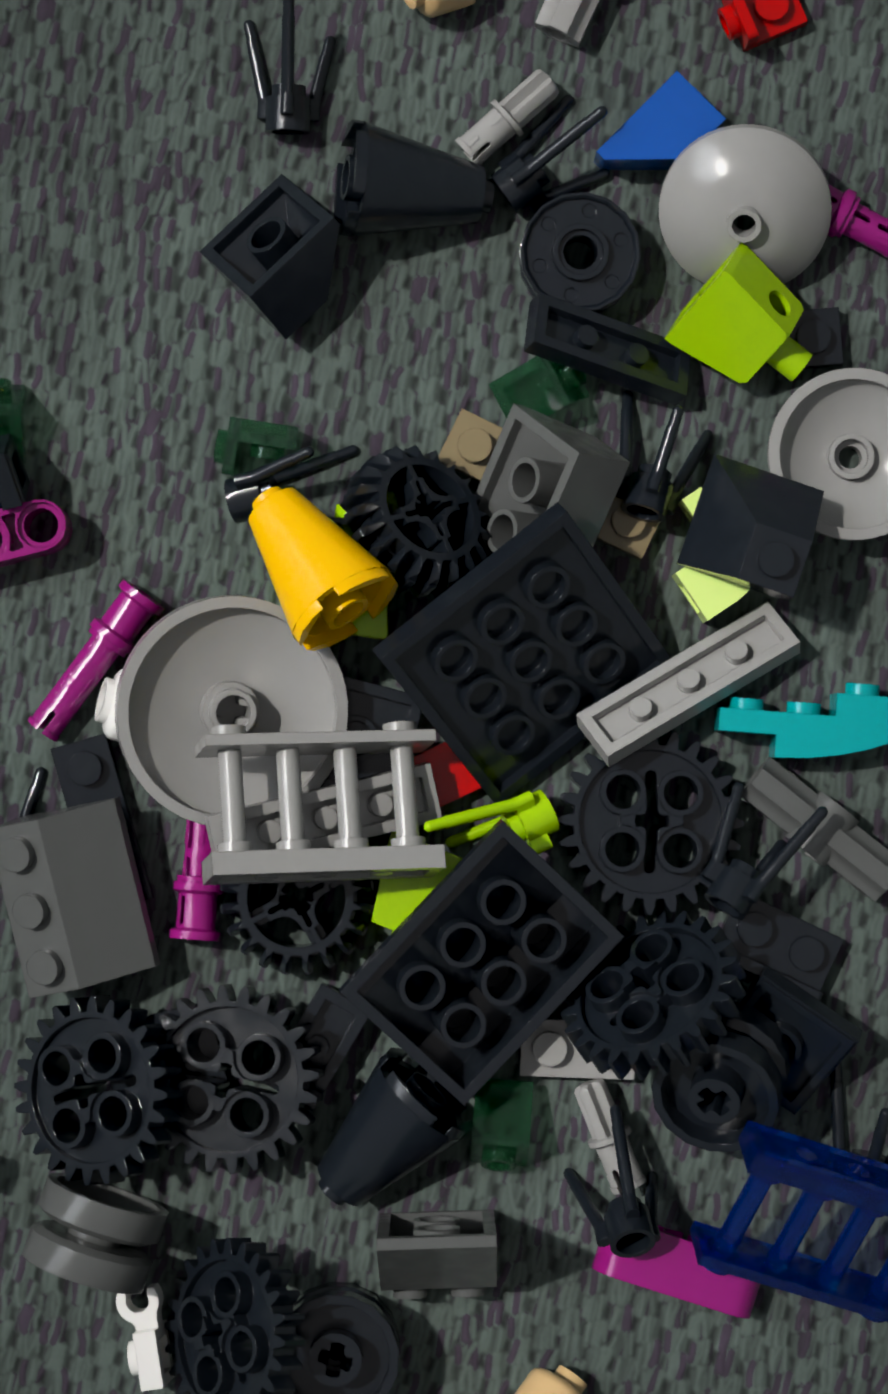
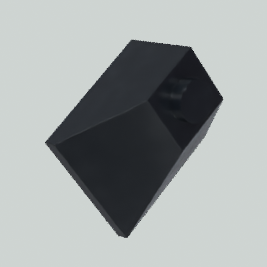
M281 174L199 252L270 326L287 339L298 328L304 326L312 318L313 314L328 301L340 224L331 214Z
M714 454L677 564L787 601L794 597L813 542L824 491Z

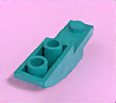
M845 683V693L830 694L829 715H820L821 704L787 701L786 712L764 711L763 699L730 697L729 708H715L714 731L770 735L769 757L816 758L855 753L888 744V697L879 696L880 685Z

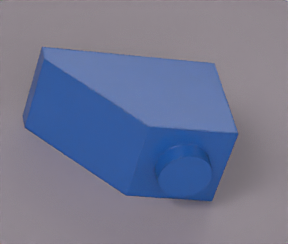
M676 71L596 151L594 163L600 169L669 170L674 160L690 143L710 131L722 128L726 118Z

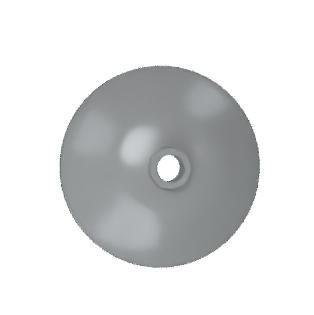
M738 124L718 128L690 143L669 168L661 188L659 200V222L667 248L677 263L687 273L704 284L740 242L747 245L783 284L791 281L813 262L822 249L830 228L832 212L829 184L822 167L814 155L790 135L771 127L755 124ZM740 215H748L754 219L755 224L750 229L742 230L737 228L733 221Z
M843 368L823 373L798 388L787 399L774 420L767 448L769 472L824 491L815 529L816 533L845 541L869 540L888 534V374L866 368ZM851 448L857 452L859 462L855 468L848 469L841 465L839 453L842 449Z

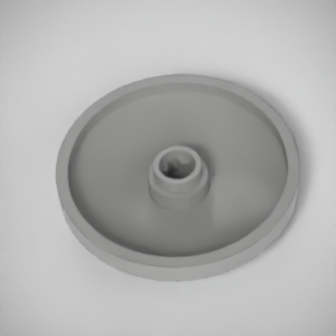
M219 595L206 597L178 607L151 626L132 649L121 672L116 690L115 726L117 738L125 761L134 777L158 803L184 819L205 825V815L221 812L218 757L195 758V745L204 734H211L210 729L212 727L239 724L246 726V733L347 731L348 698L346 685L339 664L330 647L316 651L306 650L303 644L300 646L293 638L281 606L250 596ZM299 755L302 792L320 788L334 767L333 755ZM276 756L242 757L245 806L279 798Z

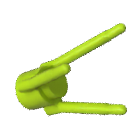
M528 790L512 799L445 815L426 821L423 826L425 831L433 832L500 815V817L448 837L445 841L447 847L453 848L485 836L502 819L537 854L553 848L549 835L560 830L554 808L542 790H537L533 793Z

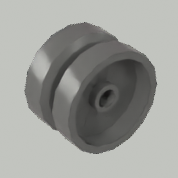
M50 1173L47 1176L38 1205L53 1220L35 1222L31 1226L22 1252L24 1258L44 1271L87 1287L128 1295L141 1294L153 1261L139 1247L158 1244L169 1212L160 1204L144 1196L109 1184L87 1186L84 1184V1180H65V1173Z

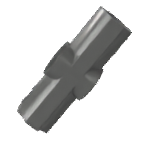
M768 757L746 782L742 798L785 831L784 837L788 841L819 807H826L828 810L827 816L801 846L806 851L804 854L822 867L828 865L862 895L876 902L888 890V849L857 826L859 821L845 808L823 792L818 791V793H815L800 781L801 779L779 762Z

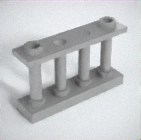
M414 721L388 722L382 725L383 730L246 733V726L239 724L212 727L210 729L211 734H204L195 745V758L218 757L223 843L217 845L218 851L211 852L201 862L203 885L430 878L446 868L444 844L426 845V837L419 836L413 753H423L436 741V729H417V722ZM390 753L396 838L391 839V846L369 847V839L362 837L357 754ZM299 755H333L339 839L333 841L334 848H311V841L305 839ZM276 756L281 841L276 843V850H253V842L247 841L242 757Z

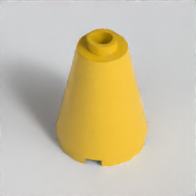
M279 486L271 487L262 492L253 501V511L249 515L248 522L293 638L300 646L303 644L306 650L316 651L330 647L350 637L358 631L352 623L366 611L374 619L394 597L398 584L390 573L391 571L297 489L293 487L284 489Z

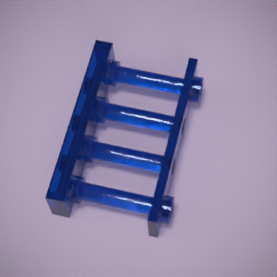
M748 1120L738 1140L747 1173H750L725 1222L720 1229L694 1221L689 1229L698 1265L704 1266L709 1271L718 1275H734L859 1313L866 1319L876 1323L888 1322V1257L877 1276L848 1268L875 1219L888 1216V1164ZM782 1183L803 1190L774 1244L744 1236L772 1184ZM833 1199L855 1206L826 1260L796 1252L824 1201Z

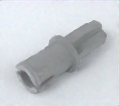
M541 69L535 70L502 101L498 103L494 99L490 102L493 108L461 137L454 140L460 149L464 150V154L471 162L482 166V163L515 134L519 138L524 134L521 128L558 96L559 90L557 85L547 73Z
M592 1079L576 1087L574 1094L592 1137L587 1141L590 1149H596L610 1184V1190L612 1194L617 1195L622 1193L610 1115V1107L615 1103L607 1083L603 1079ZM624 1125L634 1187L636 1189L647 1180L642 1173L628 1137L632 1130L629 1125Z

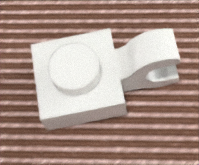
M158 1283L147 1287L148 1306L146 1308L136 1307L132 1303L131 1295L117 1293L116 1307L119 1314L126 1321L132 1323L136 1329L132 1334L133 1340L129 1341L127 1345V1359L131 1374L133 1376L139 1375L141 1392L164 1389L175 1377L169 1374L173 1366L172 1354L165 1352V1347L170 1343L168 1330L164 1328V1323L167 1320L162 1319L164 1298L163 1291Z

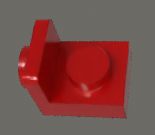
M721 0L723 7L718 9L719 20L727 38L730 41L738 38L743 52L802 28L808 23L799 0Z

